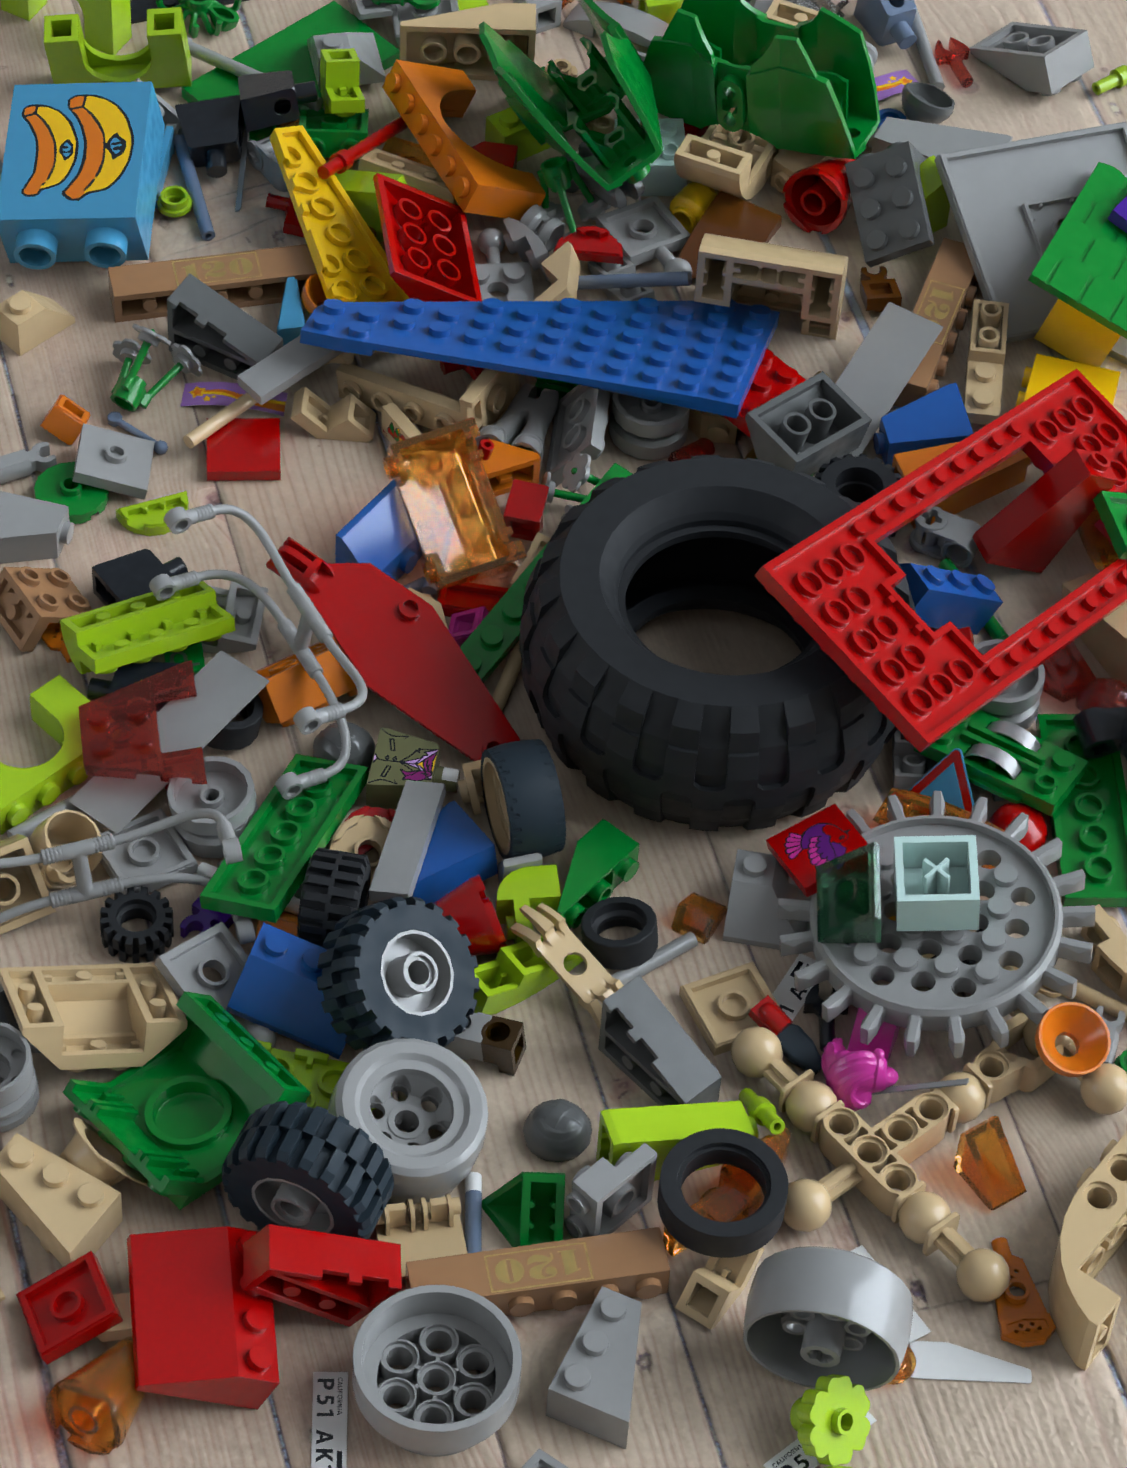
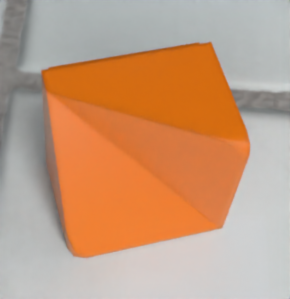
M60 394L40 426L67 445H72L79 436L83 423L87 424L91 414L65 395Z

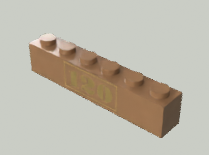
M943 238L914 307L913 313L943 326V329L893 404L894 406L903 407L938 390L940 381L936 379L938 376H945L949 363V357L946 355L947 353L953 354L959 337V333H956L957 329H964L968 316L966 306L973 307V301L978 287L975 286L976 283L978 284L965 245L962 242Z
M294 245L108 267L109 295L115 323L167 317V299L189 273L237 307L242 308L282 303L288 277H295L297 279L301 299V292L306 280L311 275L317 273L308 245Z
M660 1227L409 1261L406 1262L405 1287L406 1290L425 1285H448L464 1288L483 1296L496 1305L506 1316L524 1317L538 1311L552 1309L566 1311L575 1306L593 1304L602 1286L630 1298H654L659 1294L668 1293L670 1266Z

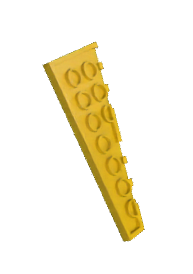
M303 125L274 128L269 139L326 299H338L343 302H404V300L410 299L390 276L385 251L335 174L325 180L318 176L317 170L326 163V160Z

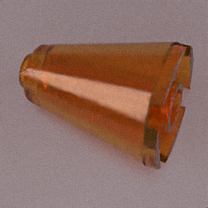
M132 1336L124 1338L56 1383L46 1396V1410L53 1426L57 1430L62 1425L71 1434L67 1441L74 1447L89 1454L107 1455L124 1442L146 1392L136 1391Z

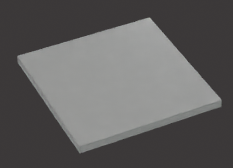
M1127 121L937 154L934 161L983 298L987 301L1009 303L1006 343L1034 338L1055 304L1057 297L1028 281V278L1098 162L1115 167L1127 178Z

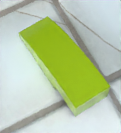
M526 941L502 947L495 960L480 964L478 968L474 969L475 978H479V992L473 995V999L477 1000L474 1013L480 1012L489 1015L499 1013L538 993L560 978L542 957L538 958ZM568 955L564 958V967L569 972L583 962V959L578 955Z

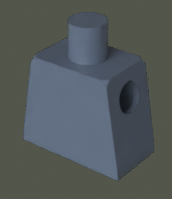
M857 0L853 15L879 46L897 43L900 49H907L917 40L916 35L911 29L917 11L914 0Z

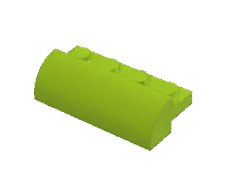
M200 581L196 586L175 591L170 598L163 601L157 600L154 594L150 592L60 620L66 649L74 666L82 675L92 671L95 674H110L117 671L118 667L131 663H145L152 660L153 656L166 652H180L187 649L188 645L201 641H216L222 635L236 631L234 616L217 604L215 590L204 581Z

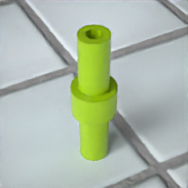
M1121 65L1111 70L1109 76L1092 84L1093 92L1096 95H1100L1114 87L1122 88L1126 86L1127 66Z
M744 1088L740 1091L739 1100L747 1108L748 1115L755 1118L758 1125L765 1126L775 1135L784 1131L785 1122L776 1114L775 1106L767 1098L758 1096L750 1088Z

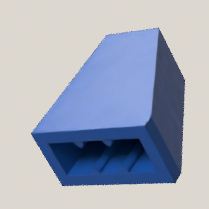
M957 383L948 384L881 417L879 433H874L873 443L875 453L877 455L881 454L884 465L890 464L892 466L894 454L960 442L974 433Z
M455 800L448 803L439 813L412 897L423 899L425 904L436 902L473 876L479 874L482 881L498 874L495 844Z

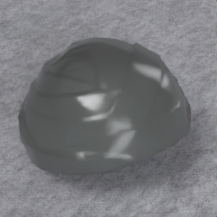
M911 82L907 83L902 89V109L909 120L940 124L953 113L954 100L946 92L934 85Z
M337 722L329 724L316 736L313 743V757L333 761L338 760L341 752V736ZM347 722L351 738V752L347 763L368 767L370 771L376 748L375 742L368 731L354 723Z
M556 1099L542 1102L534 1107L524 1122L523 1134L526 1146L538 1158L549 1162H565L578 1157L589 1146L592 1125L589 1117L578 1105L565 1099Z

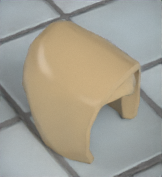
M63 810L43 820L31 834L29 842L33 853L37 854L40 853L41 849L101 835L96 824L87 815L74 810ZM102 852L87 855L91 872L103 858ZM72 859L43 865V863L38 864L48 888L64 889L76 884Z

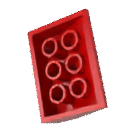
M376 173L373 180L389 273L392 279L410 299H419L423 302L482 301L466 214L460 206Z
M222 1226L129 1235L127 1238L136 1391L258 1410L280 1384L273 1299L243 1288V1243L258 1233V1231Z

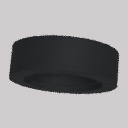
M725 1128L696 1132L678 1142L670 1150L663 1162L657 1198L659 1215L668 1232L679 1243L694 1252L718 1258L747 1255L766 1245L781 1227L789 1185L786 1169L775 1151L753 1135ZM712 1164H727L749 1173L760 1185L764 1201L759 1209L747 1218L733 1222H718L707 1219L695 1212L686 1202L681 1186L692 1172L701 1167Z

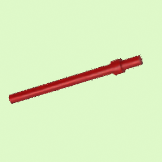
M401 116L349 149H341L331 155L329 161L318 168V176L325 180L336 173H344L353 166L354 161L407 129L408 126Z

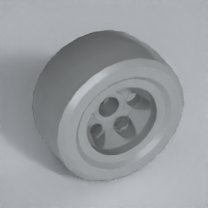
M415 1038L392 1039L376 1043L360 1052L341 1074L331 1093L328 1107L329 1114L336 1117L340 1115L349 1120V1124L354 1128H361L369 1135V1140L372 1143H377L383 1150L384 1158H388L393 1173L394 1189L387 1204L404 1202L407 1205V1199H412L413 1204L420 1203L421 1197H425L426 1202H430V1199L440 1198L452 1192L473 1168L483 1148L488 1123L487 1098L480 1080L469 1065L452 1051L436 1043ZM402 1091L407 1099L402 1102L396 1101L391 1096V1093ZM431 1101L435 1104L436 1110L427 1112L422 1108L421 1103ZM377 1108L381 1110L384 1117L375 1119L371 1109ZM437 1129L443 1135L432 1139L428 1135V1131Z
M795 1247L774 1253L764 1259L757 1268L747 1298L743 1341L747 1351L756 1362L768 1371L796 1384L815 1389L818 1377L839 1374L849 1376L853 1384L862 1385L865 1391L877 1389L891 1382L898 1374L902 1365L911 1333L913 1299L910 1290L898 1276L868 1257L833 1247Z

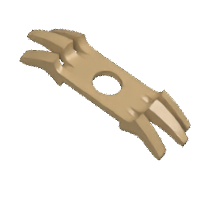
M543 903L539 904L536 910L523 905L519 909L520 912L536 927L541 935L517 922L510 927V930L526 941L538 958L542 957L575 994L579 1005L591 1014L600 1030L602 1007L599 1001L603 1003V1000L624 985L619 979L612 977L573 934L563 916ZM572 954L580 956L586 964L585 972L581 975H572L567 972L564 967V958Z

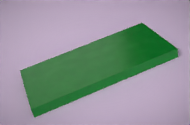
M332 1L232 59L263 73L290 70L293 73L294 84L315 81L317 96L322 98L321 89L318 88L307 46V39L310 37L344 32L374 33L383 70L393 66L396 59L400 60V50L337 2ZM217 67L193 80L192 86L181 87L182 98L188 103L240 95L238 77ZM299 104V105H298V106H299V112H300V108H301V107H306V106H304V105H302V104ZM299 119L250 131L249 141H259L271 136L274 128L289 127L299 121Z

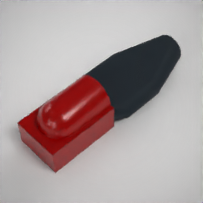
M769 995L750 1009L748 1015L759 1027H765L777 1035L782 1045L783 1055L790 1062L806 1071L811 1069L815 1075L822 1069V1058L813 1040L800 1026L792 1024L793 1021Z

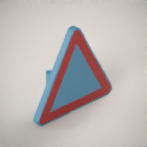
M954 748L899 798L904 810L922 816L930 815L929 803L933 791H942L945 801L944 816L970 818L974 800L963 752L960 748Z

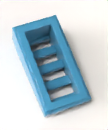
M295 277L287 278L277 325V334L283 338V346L300 336L301 329L305 324L298 283Z

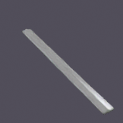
M246 126L244 127L235 212L240 211L242 207L248 150L246 143L249 141V132L246 131Z
M969 1078L891 1086L882 1092L872 1093V1095L967 1085Z

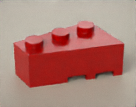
M268 1224L243 1243V1288L350 1327L370 1313L381 1302L402 1289L401 1244Z

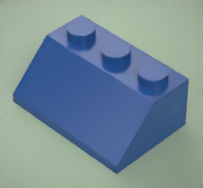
M404 469L336 534L335 563H371L397 581L405 573H410L416 566L417 561L427 551H432L439 526V514L410 472Z
M899 564L906 574L916 613L929 627L940 628L951 621L957 629L970 627L972 633L977 635L1003 603L995 592L994 583L982 574H967L958 570L951 571L936 568L932 565Z
M263 923L226 1007V1011L320 1052L329 1054L336 1059L340 1058L346 1045L344 1040L347 1036L344 1033L337 1034L330 1024L333 1018L330 1013H324L321 1002L325 1001L323 991H318L317 977L322 976V969L317 968L319 954L326 952L327 949Z

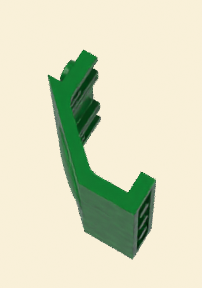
M186 991L183 992L176 1005L187 1015V1029L143 1067H131L106 1083L70 1079L63 1091V1094L74 1104V1111L81 1117L90 1120L99 1129L97 1132L99 1137L105 1142L114 1145L123 1154L122 1160L131 1168L140 1171L148 1180V1187L155 1193L168 1197L179 1210L222 1182L223 1162L248 1117L255 1110L278 1101H287L288 1104L296 1101L305 1103L311 1094L211 995Z

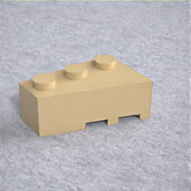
M16 1133L0 1151V1198L24 1226H28L40 1239V1244L48 1254L52 1253L63 1267L90 1251L95 1254L123 1221L121 1192L22 1135Z

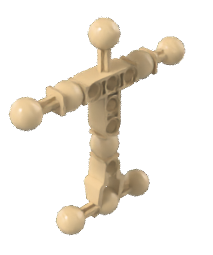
M1011 965L1002 967L1009 971L1014 970ZM1016 1009L1009 1014L1012 1018L1005 1021L1009 1029V1044L1007 1047L1000 1048L992 1038L991 1044L975 1057L973 1064L968 1062L964 1065L963 1072L955 1071L945 1075L940 1080L969 1078L967 1085L932 1088L929 1092L919 1094L872 1128L856 1112L844 1107L845 1104L841 1100L837 1102L836 1095L829 1086L821 1081H814L815 1073L811 1069L798 1076L782 1060V1045L775 1033L765 1027L755 1026L742 1030L733 1041L731 1047L732 1060L737 1070L747 1077H765L780 1092L778 1110L781 1113L787 1111V1116L792 1125L804 1132H811L810 1140L813 1143H819L823 1155L836 1167V1169L819 1181L801 1178L789 1183L783 1218L785 1224L796 1231L811 1232L821 1228L830 1217L832 1211L831 1202L855 1186L879 1211L887 1216H891V1220L895 1224L899 1222L905 1237L916 1244H924L922 1253L925 1256H929L939 1249L957 1267V1283L965 1296L973 1301L987 1303L1000 1298L1010 1282L1009 1266L1004 1257L992 1249H974L957 1232L960 1215L957 1212L951 1214L950 1207L945 1199L934 1192H926V1183L923 1180L918 1181L916 1172L909 1164L943 1140L945 1132L952 1133L955 1131L957 1123L965 1124L975 1120L983 1109L989 1107L990 1103L1000 1101L1017 1090L1033 1092L1056 1074V1072L1045 1065L1037 1051L1035 1034L1038 1025L1030 1020L1020 1009ZM1065 1035L1057 1036L1055 1040L1057 1051L1066 1057L1074 1056L1076 1052L1074 1041ZM1024 1037L1026 1048L1037 1058L1034 1060H1028L1025 1057L1018 1058L1017 1055L1009 1053L1007 1050ZM1103 1063L1092 1073L1077 1077L1081 1081V1098L1086 1106L1094 1112L1112 1115L1122 1111L1127 1105V1073L1119 1066Z

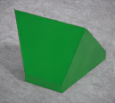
M521 1172L483 1199L482 1209L512 1247L563 1240L565 1173Z

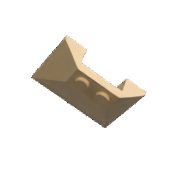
M154 963L0 968V981L22 1035L60 1070L79 1073L88 1069L108 1068L122 1071L129 1067H143L187 1029L188 1021L183 1011L176 1005L178 1000L172 987Z

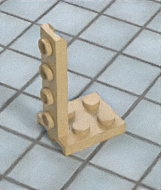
M341 364L336 369L339 397L344 398L352 394L369 408L382 412V406L393 402L412 423L462 439L464 444H475V437L480 429L496 423L520 390L518 374L484 369L476 380L470 382L466 392L458 401L353 364Z

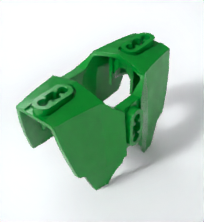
M577 0L597 32L606 55L603 57L591 40L584 36L580 38L581 43L587 49V55L590 58V68L577 78L563 74L553 60L548 62L547 74L509 39L505 41L483 21L479 24V37L490 58L494 73L499 79L498 85L507 96L505 100L509 103L512 110L541 146L547 142L553 149L577 163L607 192L623 185L625 181L629 184L638 183L648 175L651 170L650 163L652 164L663 152L658 109L651 76L631 40L617 21L606 14L593 0ZM625 95L641 121L640 123L621 100ZM613 109L617 113V127L608 134L589 130L585 124L609 114ZM574 129L593 155L582 158L571 147L564 132Z
M684 0L664 35L653 37L644 59V66L651 76L658 113L672 119H683L684 123L699 129L708 125L720 124L725 130L730 132H736L740 129L749 131V133L766 140L777 149L856 159L865 151L867 142L873 133L876 132L880 123L877 88L863 32L824 7L811 20L798 22L796 26L767 19V14L752 7L745 0Z

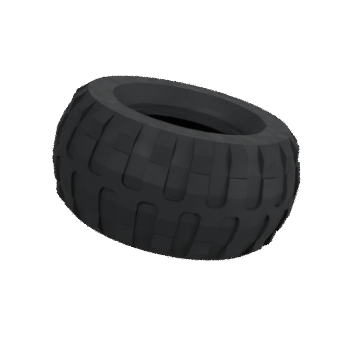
M719 455L691 456V459L673 462L662 460L637 468L636 473L628 477H614L592 490L590 500L587 503L573 506L560 521L557 530L552 535L543 552L542 559L539 558L526 584L519 637L524 687L534 712L537 714L541 728L545 729L548 738L552 742L554 752L564 765L570 769L581 770L582 774L586 776V784L591 790L608 801L620 800L634 808V814L660 823L666 819L677 823L689 824V829L700 831H718L719 827L742 826L746 830L775 826L777 819L788 815L800 818L810 815L825 807L828 798L833 796L835 792H847L855 786L881 753L884 744L890 741L897 728L876 708L875 704L848 678L847 674L820 648V645L806 630L795 622L791 614L774 596L767 592L754 575L764 564L854 509L858 504L850 498L837 496L826 488V483L802 472H792L775 466V463L752 458L745 460L722 458ZM886 537L877 544L900 567L897 561V552L889 538ZM905 576L893 589L916 612ZM688 609H720L750 615L777 626L795 642L802 653L784 666L770 672L749 675H718L687 669L658 657L641 642L635 633L647 622L662 614Z

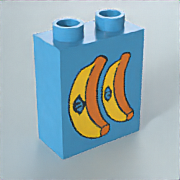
M152 81L14 85L0 180V237L10 263H19L26 268L42 270L52 267L55 262L88 261L97 267L108 268L121 266L125 261L149 260L165 129Z

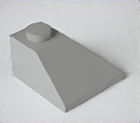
M329 33L315 35L307 39V46L319 89H321L320 49L354 48L360 60L359 85L385 82L386 77L374 33Z
M741 849L737 850L722 941L780 950V935L806 931L807 921L778 919L779 898L811 901V896L806 897L797 885L789 883L788 873L773 855Z

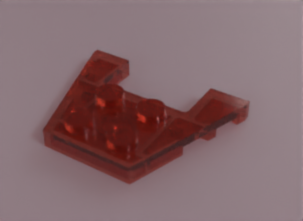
M192 660L185 661L78 707L83 763L86 775L136 779L137 774L160 776L161 781L169 782L170 778L177 777L190 778L192 784H208L202 747L162 753L157 704L197 696Z

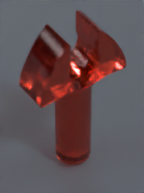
M950 37L949 50L943 48L941 41L938 40L934 53L937 65H949L961 86L964 88L970 87L974 80L962 61L968 60L970 51L968 46Z

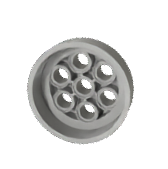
M425 1285L410 1288L381 1302L366 1317L357 1333L353 1348L352 1376L355 1399L361 1413L378 1433L399 1447L423 1456L440 1457L457 1454L489 1438L501 1428L511 1415L520 1389L521 1346L517 1333L507 1316L483 1296L464 1288L448 1285ZM433 1349H443V1350H445L446 1352H444V1353H434V1352H432L431 1350H433ZM396 1365H402L407 1368L404 1370H395L391 1367ZM479 1370L483 1373L479 1375H473L468 1373V1371ZM430 1387H440V1388H443L444 1390L439 1391V1392H434V1391L429 1390L428 1388H430ZM397 1403L404 1405V1407L394 1409L389 1407V1405ZM469 1408H475L480 1410L481 1412L468 1413L465 1410Z

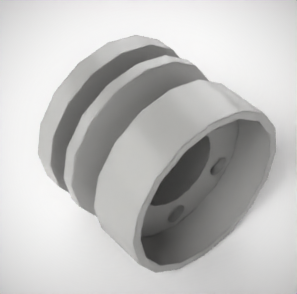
M0 1022V1132H7L23 1124L34 1113L40 1094L29 1043L21 1031L10 1024Z

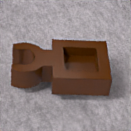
M880 266L878 274L869 273L866 267L861 268L860 295L866 311L883 312L889 302L901 307L902 296L895 278L887 279L886 267Z

